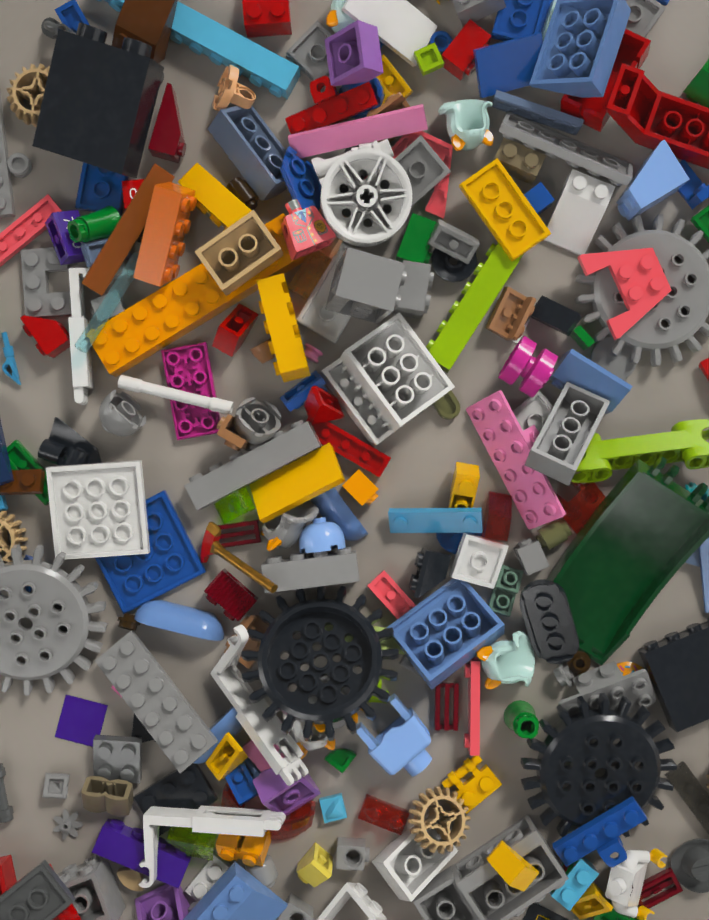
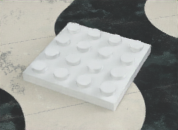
M142 460L46 468L55 557L61 551L66 553L65 560L150 553Z

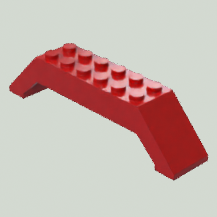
M622 63L605 108L606 112L635 144L654 150L665 139L676 158L709 169V108L659 91L644 75V70Z

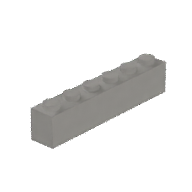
M303 419L290 425L291 430L283 433L282 430L276 432L273 438L265 444H253L250 446L251 451L245 454L238 452L229 457L230 462L224 465L220 462L211 466L209 473L205 475L198 473L190 477V483L184 486L196 510L203 509L322 447L309 421L304 423Z

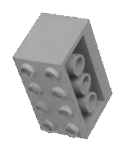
M347 247L336 265L325 309L378 324L393 313L394 309H398L401 295H397L400 286L404 285L407 272L403 271L405 263Z
M526 815L452 865L456 885L480 920H509L513 916H520L528 906L542 901L547 893L553 889L561 888L565 881L569 879L558 858L529 815ZM501 840L539 871L538 876L524 892L509 886L486 859Z
M98 855L86 859L81 865L77 866L74 863L65 867L62 872L57 873L76 898L73 905L81 920H119L126 906L108 859L104 857L98 858Z

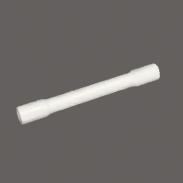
M120 375L118 380V388L146 393L195 405L226 415H231L234 402L206 397L145 382L141 379Z

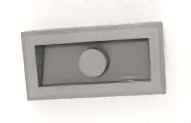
M438 219L428 241V245L466 264H469L480 245L477 238Z

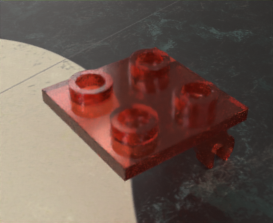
M570 482L579 492L569 502L556 493L566 513L562 518L576 535L606 498L595 482L585 483L584 485Z

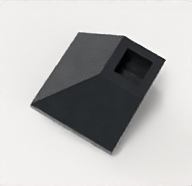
M422 548V552H417L414 563L418 567L416 575H411L409 588L412 590L414 597L420 598L446 579L451 555Z

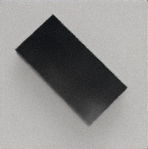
M543 295L536 303L534 312L531 315V318L567 336H570L582 318L580 313Z

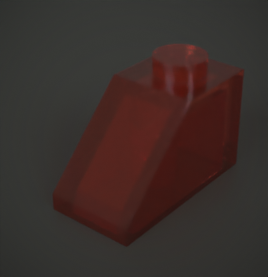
M489 491L482 537L507 542L512 519V495Z

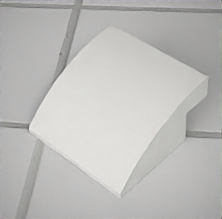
M400 312L344 350L339 359L320 372L326 385L372 447L377 446L455 388Z

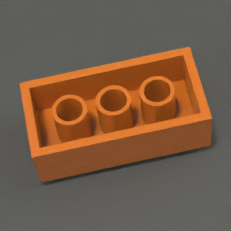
M172 182L155 184L133 278L159 287L177 278L180 271V265H178L179 257L183 255L186 246L183 243L185 234H188L191 227V221L189 220L190 212L194 211L197 198L194 197L195 190Z

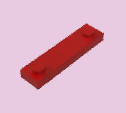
M329 421L312 424L322 445L330 443L336 453L380 478L391 457Z

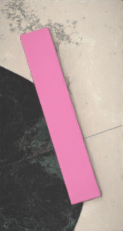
M420 104L288 135L290 147L297 152L296 155L299 158H305L359 144L371 143L375 140L379 141L428 130L424 105Z

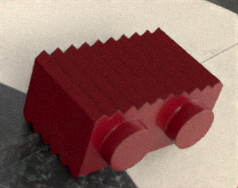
M225 568L204 590L207 594L206 599L213 605L219 604L225 609L223 613L232 621L235 619L240 621L259 599Z

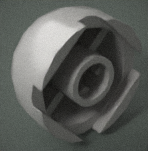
M113 390L104 398L99 408L102 427L108 433L117 436H130L146 424V416H141L138 410L142 408L134 398L123 391L118 394L116 393L117 390Z
M251 397L239 404L234 417V426L241 438L251 444H262L270 441L276 432L279 431L281 427V414L269 401H256L257 398Z

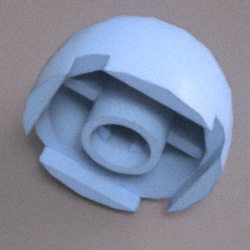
M326 517L312 520L313 524L306 525L299 537L300 554L331 551L334 548H346L342 529L334 522H326Z

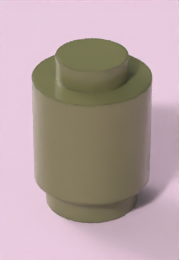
M564 519L554 520L538 529V535L535 538L539 541L542 549L546 547L547 550H551L567 541L572 532Z

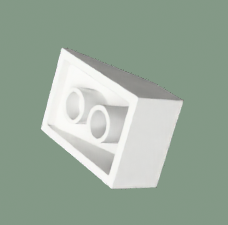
M572 169L565 180L546 226L551 235L543 241L577 255L585 254L616 186Z
M409 828L387 845L372 863L399 900L412 902L458 850L453 845L452 852L446 849L444 854L438 853L437 850L435 853L429 852V847L423 849L421 848V842H415L414 838L417 833H410L409 830L411 828ZM435 828L426 829L431 838L434 840L441 839L440 834H437Z

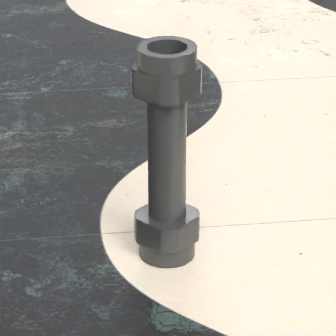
M0 763V823L14 819L13 806L8 804L3 779L6 775L3 763Z

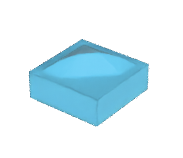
M342 793L319 798L324 823L347 818Z

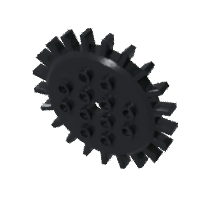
M325 586L317 587V599L306 600L303 589H296V597L299 603L291 607L279 595L276 597L279 609L282 611L281 614L273 618L264 610L259 612L262 621L269 625L266 632L261 633L253 629H248L247 631L250 639L260 642L259 651L244 650L241 652V656L246 661H258V669L243 673L242 679L244 682L261 680L263 685L261 689L254 691L248 697L252 704L261 701L265 697H269L273 703L264 711L262 717L268 722L278 711H282L287 715L281 726L282 733L286 735L291 731L295 720L305 723L303 729L305 741L311 740L314 724H325V735L329 741H334L335 731L333 723L341 720L345 721L347 729L353 735L357 733L356 723L351 716L357 711L361 710L366 718L371 721L376 719L374 709L367 704L372 696L387 703L390 700V694L377 686L380 679L397 681L398 672L382 668V660L399 658V650H381L380 645L381 641L394 636V630L390 627L376 632L372 625L383 617L381 609L379 608L368 617H365L360 611L366 604V596L362 594L357 598L355 604L350 606L344 603L347 597L345 586L339 588L335 600L325 599ZM332 625L333 629L326 631L325 626ZM296 633L301 634V638L298 640L293 639V635ZM352 636L353 640L346 642L345 637ZM319 644L321 645V649L319 651L313 650V646ZM283 653L289 654L286 660L281 659ZM339 655L342 659L340 662H334L333 657ZM319 656L327 659L326 666L322 668L314 665V660ZM303 664L309 665L307 671L300 669ZM360 667L362 672L356 674L353 672V669ZM328 676L330 679L328 682L323 683L321 678ZM292 684L297 686L294 692L288 690V687ZM344 687L350 689V692L346 695L341 693ZM311 696L317 697L316 703H309V698Z
M600 693L598 709L589 710L585 699L579 696L577 697L579 713L569 716L567 710L563 706L558 705L556 709L559 717L563 720L554 728L544 719L539 721L540 726L548 736L544 742L535 738L527 739L529 747L539 752L538 758H521L523 769L536 770L537 776L521 779V784L524 790L541 789V792L528 798L527 801L532 810L548 803L549 807L539 816L545 826L555 817L559 816L562 819L556 829L559 835L564 837L572 824L581 827L611 809L608 808L609 806L614 805L613 807L631 796L635 798L642 810L647 804L652 805L656 809L663 810L664 805L657 796H654L657 788L673 791L674 786L666 778H661L660 774L661 771L677 770V764L673 759H660L659 754L675 749L669 738L654 743L653 738L666 730L659 720L647 728H643V723L651 715L645 706L642 705L636 714L630 717L627 714L632 703L627 697L622 696L615 711L609 709L610 702L606 694ZM592 739H596V742L589 744ZM620 739L617 744H613L614 740ZM571 761L568 766H564L565 762ZM594 761L593 765L587 766L589 762ZM618 761L615 766H611L613 762ZM636 762H641L640 765L634 766ZM599 768H605L606 772L603 776H595V771ZM565 783H569L566 788L562 787ZM592 783L591 787L586 788L587 784ZM638 783L636 788H632L634 784ZM611 784H616L613 788H609ZM590 805L589 809H584L585 806ZM648 819L641 824L647 826L649 824ZM629 830L623 833L625 838L630 836Z

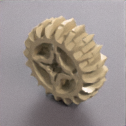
M41 63L38 68L31 64L29 70L22 66L23 73L15 72L16 80L9 79L13 87L6 88L10 94L7 97V101L11 104L10 109L16 114L15 116L19 120H23L26 125L32 123L34 127H37L50 66L46 68ZM23 99H27L30 102L31 110L24 107Z
M2 510L0 511V552L5 551L7 553L2 558L6 564L13 562L11 548L14 545L20 544L22 551L27 550V547L22 545V542L28 541V537H22V533H25L27 530L26 528L19 529L22 521H14V514L7 516V511ZM8 533L11 536V543L8 541Z
M435 786L434 791L431 788H427L426 795L419 793L420 802L417 800L412 801L416 809H409V813L414 814V819H408V823L414 824V827L409 830L410 833H417L414 838L415 842H421V848L423 849L429 847V852L435 853L437 850L440 854H444L445 849L452 852L453 845L461 846L459 838L465 840L467 837L463 831L470 829L468 825H465V821L471 819L470 816L464 814L469 808L467 806L461 807L464 799L459 798L457 800L458 793L456 791L450 793V789L447 787L441 789V787ZM442 799L446 801L452 810L444 811L437 800ZM428 808L429 816L424 820V815ZM454 820L453 828L450 831V824ZM435 828L437 834H440L441 839L434 840L429 836L426 829Z

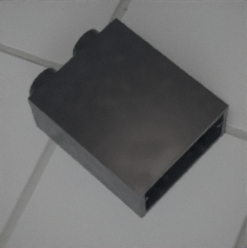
M84 23L78 24L76 34L58 29L32 146L115 173L137 178L164 67L150 58L152 46L141 41L124 37L122 48L120 49L105 44L107 32Z

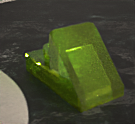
M246 487L214 503L223 524L255 509Z

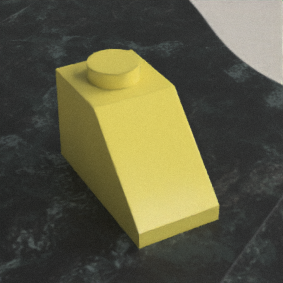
M315 842L297 864L296 872L299 879L305 884H311L313 887L328 880L332 876L333 857Z

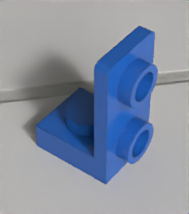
M682 160L679 163L690 180L678 192L693 210L709 198V185L707 186L705 183H702L688 163Z

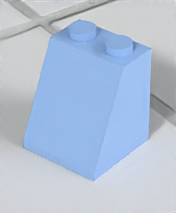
M665 139L645 159L616 202L619 213L626 217L628 221L670 197L690 180Z

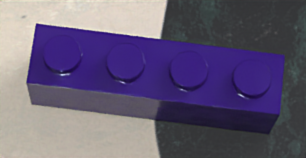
M108 818L101 828L92 853L149 876V869L139 866V863L145 859L143 829L131 828L119 819ZM159 837L156 879L179 889L193 853L189 852L184 846H174L167 843L166 839Z

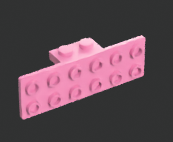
M501 390L467 407L466 411L527 528L531 530L565 516L566 513L547 476L525 466L529 452L540 433L535 425L522 430Z

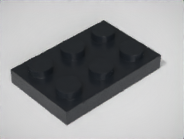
M193 763L182 773H179L176 769L133 797L143 814L151 806L199 809L201 805L209 806L218 799L199 765ZM159 826V836L174 826Z

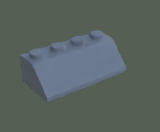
M239 106L221 109L207 128L215 141L218 142L261 201L281 194L287 189L280 171L286 153L284 147L253 106L250 109H244Z

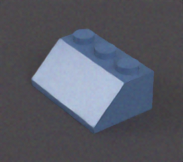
M570 349L560 357L549 378L552 380L551 384L560 390H563L566 382H569L609 400L610 403L605 414L611 413L633 387L574 349Z

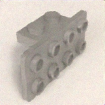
M613 661L574 676L572 681L578 694L559 701L558 705L563 706L569 716L580 712L577 705V697L582 696L587 702L589 710L598 709L600 693H605L609 698V709L615 711L622 696L627 697L632 703L628 712L630 714L639 710L642 705L648 707L655 704L656 698L646 669L623 676L616 662Z

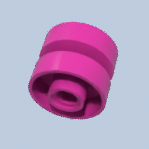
M523 336L505 362L498 378L512 385L520 376L523 377L519 391L533 398L551 377L558 356L544 348L535 358L533 354L537 343Z

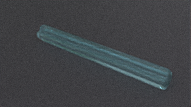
M133 253L75 343V347L79 351L88 352L134 280L133 276L139 253Z

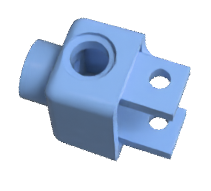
M394 693L390 696V703L401 715L375 738L362 722L356 725L357 734L368 746L369 755L389 775H395L404 767L410 776L414 777L422 772L432 760L430 754L425 750L431 743L429 730L412 707L408 709Z

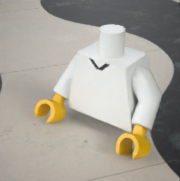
M657 848L651 850L650 853L643 850H627V860L615 867H611L605 897L611 900V904L616 912L632 918L637 917L639 920H647L646 918L649 913H655L645 906L637 907L647 865L652 861L659 868H664L666 864L660 859L667 857V855Z

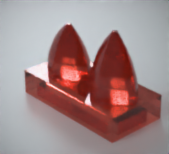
M366 794L358 814V819L402 835L410 813L409 810Z

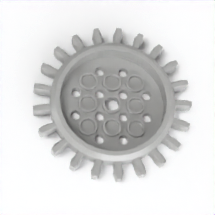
M658 214L653 220V230H644L642 217L637 215L632 219L633 234L627 235L623 226L618 222L612 227V231L618 240L617 243L614 245L610 244L602 235L594 241L604 252L653 248L667 281L675 292L674 296L668 293L655 305V308H652L617 339L611 348L610 354L612 356L619 354L624 344L633 347L630 356L631 364H638L641 359V352L644 350L650 351L652 367H657L661 365V350L668 348L672 361L676 363L683 360L678 344L684 341L689 349L695 353L700 351L702 347L693 335L699 330L709 337V325L705 322L709 315V265L706 261L709 259V249L701 254L695 247L704 234L701 230L693 234L689 241L680 236L685 224L683 219L675 223L672 232L663 231V214ZM676 256L681 259L680 264L675 262ZM607 267L589 276H585L584 273L579 274L576 277V282L590 284L591 294H582L575 299L576 304L592 303L594 313L587 314L581 320L582 325L590 324L595 320L600 322L603 329L594 336L593 340L595 343L604 340L608 334L613 337L606 321L628 310L624 301H618L616 295L620 294L609 268ZM688 276H692V277H693V279H694V282H693V283L688 282V280H687V277H688ZM682 307L686 308L687 315L681 313ZM662 320L667 321V328H664L661 325Z
M20 544L14 545L11 548L13 562L5 564L0 555V675L5 676L1 684L2 692L6 693L11 687L13 679L23 680L24 695L29 696L34 686L33 680L42 679L47 693H51L55 687L52 675L60 673L63 679L70 685L75 679L73 671L69 668L72 662L86 671L91 666L92 662L80 653L82 649L86 648L97 653L101 650L103 643L88 638L90 631L99 633L106 631L108 623L91 621V613L104 611L106 601L88 602L86 595L92 594L99 584L95 581L81 587L75 579L81 576L85 568L82 564L75 567L70 574L60 569L66 555L62 551L55 557L53 565L42 562L44 554L43 545L36 547L33 552V560H23ZM25 586L32 587L33 591L27 592ZM1 591H7L9 593V596H3L1 594ZM54 604H60L62 609H56ZM30 609H37L38 614H33ZM7 613H12L14 618H9ZM24 617L31 619L33 626L30 628L23 627L20 619ZM65 626L67 631H61L59 627ZM41 630L44 635L39 636L36 634V631ZM12 635H18L20 640H14ZM47 652L49 657L45 658L41 653ZM18 657H24L26 661L20 662Z

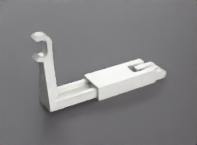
M123 262L113 279L131 278L134 276L135 271H126L127 265ZM90 267L69 268L72 317H68L72 381L74 400L81 405L88 403V389H94L91 343L85 335L90 332V324L85 315L84 285L81 283Z
M240 624L233 628L237 636L234 635L227 639L230 646L210 674L238 712L235 717L275 774H279L286 785L291 786L294 784V781L300 780L302 776L304 777L309 773L301 760L304 753L289 733L287 735L282 733V723L276 714L268 722L263 719L262 714L269 707L266 700L263 698L261 701L252 704L248 697L254 691L248 682L243 681L242 674L236 667L241 652L249 640L246 628ZM273 745H278L280 750L277 751ZM279 753H283L285 758H282Z
M202 805L199 809L151 806L143 815L145 859L139 863L141 868L147 867L149 869V879L144 878L138 885L148 888L157 878L159 826L192 828V832L264 837L267 830H280L286 815L283 812L262 809Z

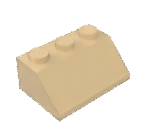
M254 210L194 251L226 296L284 256L281 247Z

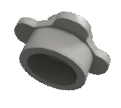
M563 663L559 664V667L554 669L556 679L562 687L565 685L572 687L571 682L574 679L572 671L568 666H564Z

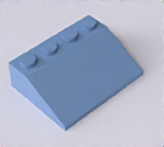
M557 0L529 85L534 88L581 98L603 97L631 13L625 0Z
M454 578L387 627L393 628V638L431 690L474 658L479 649L491 645L505 634V624L468 582Z
M234 862L183 920H276L288 907V904L238 863Z

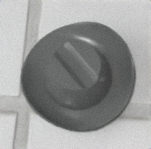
M696 838L686 841L677 848L671 858V869L677 880L692 892H709V840Z

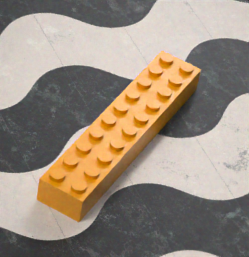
M282 213L265 224L268 231L281 247L284 256L226 296L204 264L201 263L85 334L108 373L115 377L121 375L259 290L256 280L282 273L285 274L308 260L309 254L293 261L291 260L281 228L285 214Z

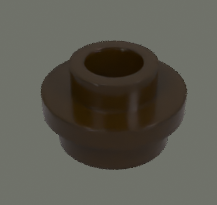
M124 613L123 617H118L117 619L119 621L118 627L136 631L137 626H140L141 623L134 620L135 615Z
M576 651L574 657L567 662V666L575 674L587 672L591 665L590 657L583 651ZM582 659L583 664L579 667L576 666V661Z

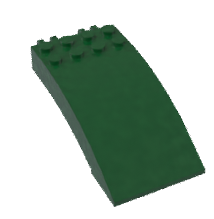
M660 457L651 467L640 459L633 464L587 520L547 578V580L559 584L566 592L579 636L578 651L585 652L590 659L601 666L630 637L631 631L657 595L687 559L709 537V496L704 501L700 499L706 493L708 486L701 483L691 493L672 481L680 469L676 465L670 467L664 475L661 474L660 471L667 462V459L664 457Z

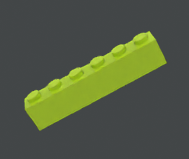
M492 243L485 254L489 258L485 264L480 262L473 273L476 275L473 283L467 282L461 292L464 297L460 303L455 301L449 310V313L452 314L448 322L442 321L436 331L439 333V336L435 341L431 339L426 346L442 370L447 373L449 372L523 255L512 262L499 243L497 245Z

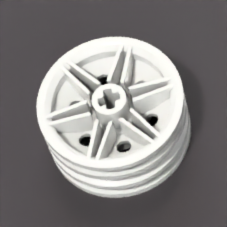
M373 149L355 150L340 157L327 171L321 188L320 208L323 218L337 238L347 244L358 247L375 246L390 239L403 226L412 206V187L404 168L390 155ZM361 170H365L368 174V177L364 180L359 177ZM383 180L389 182L388 189L380 187V183ZM342 184L348 186L349 190L347 193L340 192L339 187ZM364 192H368V196H372L369 203H364V200L360 199ZM384 205L391 206L392 210L390 213H384L382 210ZM349 209L351 215L349 217H344L342 215V210ZM370 219L372 226L369 228L365 227L363 221Z

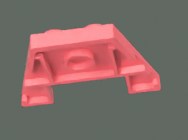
M423 131L403 135L392 147L393 158L395 159L421 135L449 169L451 167L452 144ZM450 173L433 188L434 191L425 208V212L442 220L445 217Z
M653 248L589 253L577 257L585 276L608 267L628 311L606 321L614 340L626 333L672 291Z

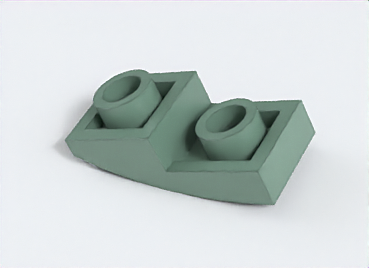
M502 565L488 606L494 613L505 617L511 616L515 596L519 592L524 571Z

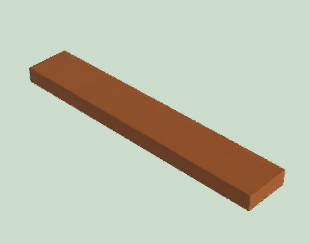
M156 163L153 164L81 283L103 296L145 227L155 184L172 182L175 176Z

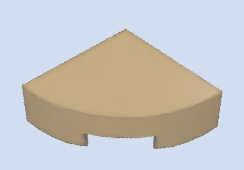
M128 867L117 870V876L125 887L133 891L144 890L143 887L138 885L143 880L142 873Z

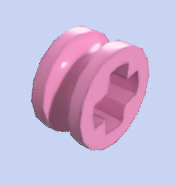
M306 343L304 345L306 347L304 350L306 358L318 364V357L322 356L323 353Z

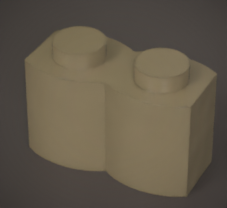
M90 776L86 777L81 791L83 808L87 811L94 813L107 811L114 816H127L130 814L134 801L133 784L126 780L115 779L109 781L104 777Z

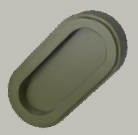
M452 390L432 404L439 416L446 420L454 419L460 413V403Z

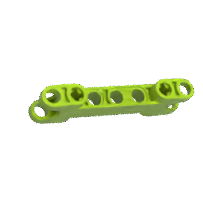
M709 420L681 421L671 428V432L602 440L600 435L595 433L576 472L580 473L574 474L571 482L591 483L607 480L612 476V470L631 468L638 459L649 466H652L660 457H664L667 459L666 464L684 461L688 469L708 468L709 443L705 440L709 439V429L703 430L709 428Z

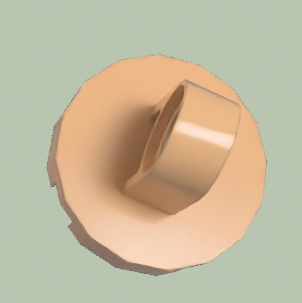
M229 64V67L227 66L224 69L217 85L219 87L218 95L214 94L212 108L214 110L226 109L229 103L244 109L252 107L256 94L250 88L237 82L239 68Z

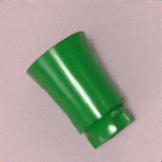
M106 206L98 211L69 221L67 230L69 231L70 238L75 243L109 238L121 216L113 206Z
M517 700L506 707L504 721L510 730L514 731L521 738L532 739L538 734L539 721L534 708L528 702Z

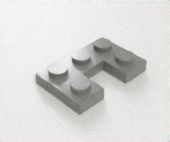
M54 247L21 250L25 315L38 318L72 316L70 291L49 293L48 272L69 271L70 264H60Z

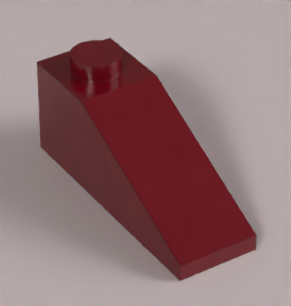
M167 83L148 150L153 157L179 164L180 157L185 155L186 143L176 93L172 84Z

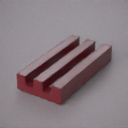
M259 519L217 525L221 530L254 525L252 530L221 534L220 539L255 534L256 537L254 539L220 544L223 548L262 542Z
M441 682L435 687L434 729L438 731L440 729H444V731H458L459 683ZM440 688H445L444 724H440ZM450 688H453V724H449Z
M671 867L644 880L638 906H645L649 909L683 891ZM674 883V886L666 889L665 891L645 900L644 902L641 901L642 899L652 894H656L662 891L663 888Z

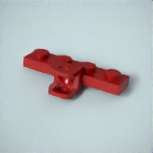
M325 75L310 82V92L316 105L285 118L290 133L296 134L334 125L378 106V102L369 81L338 94L336 86H331L329 77ZM326 87L325 91L321 92V89Z

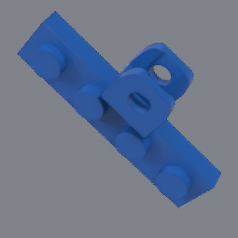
M631 796L552 843V846L566 867L596 849L609 867H615L627 860V853L619 836L647 820V816L635 798ZM614 852L619 854L616 858L610 857Z

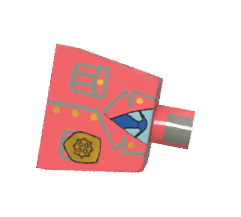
M297 199L285 204L289 215L284 217L281 228L292 261L331 246L336 235L315 206L302 209Z

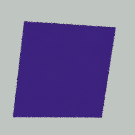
M66 695L55 737L93 747L95 735L101 734L108 705Z

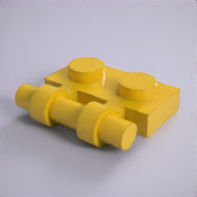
M480 756L468 757L463 761L464 764L455 772L452 770L447 774L448 777L441 782L445 788H450L453 785L457 787L454 790L458 793L457 800L459 798L464 799L461 807L467 806L469 808L465 812L466 814L502 785L501 781L487 764L480 770L478 769L477 765L483 761ZM471 772L473 775L463 783L461 778Z

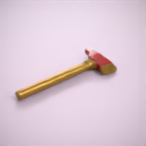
M209 522L201 547V563H207L209 556L216 554L269 592H276L278 585L223 548L219 543L221 529L214 522Z

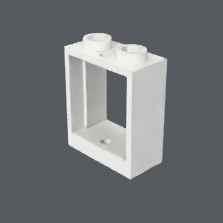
M346 882L317 920H333L350 897L354 899L368 916V920H387V918L382 913V907L376 901L369 898L367 895L368 891L362 884Z

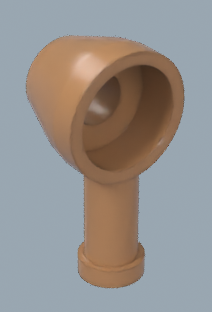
M271 338L250 349L254 357L262 364L275 357V354L271 355L268 341H272Z

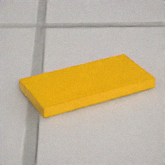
M498 158L459 184L460 190L512 262L551 235L549 229Z
M327 443L249 484L259 519L264 524L345 482V478L333 446Z

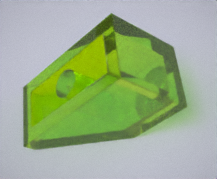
M170 826L167 842L191 857L213 861L218 834L192 832V828Z

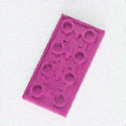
M206 342L161 350L167 387L217 398ZM170 400L177 440L216 434L219 431L216 427L221 419L220 413L207 408Z

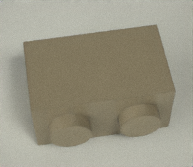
M504 137L494 160L498 158L510 176L532 185L546 155Z

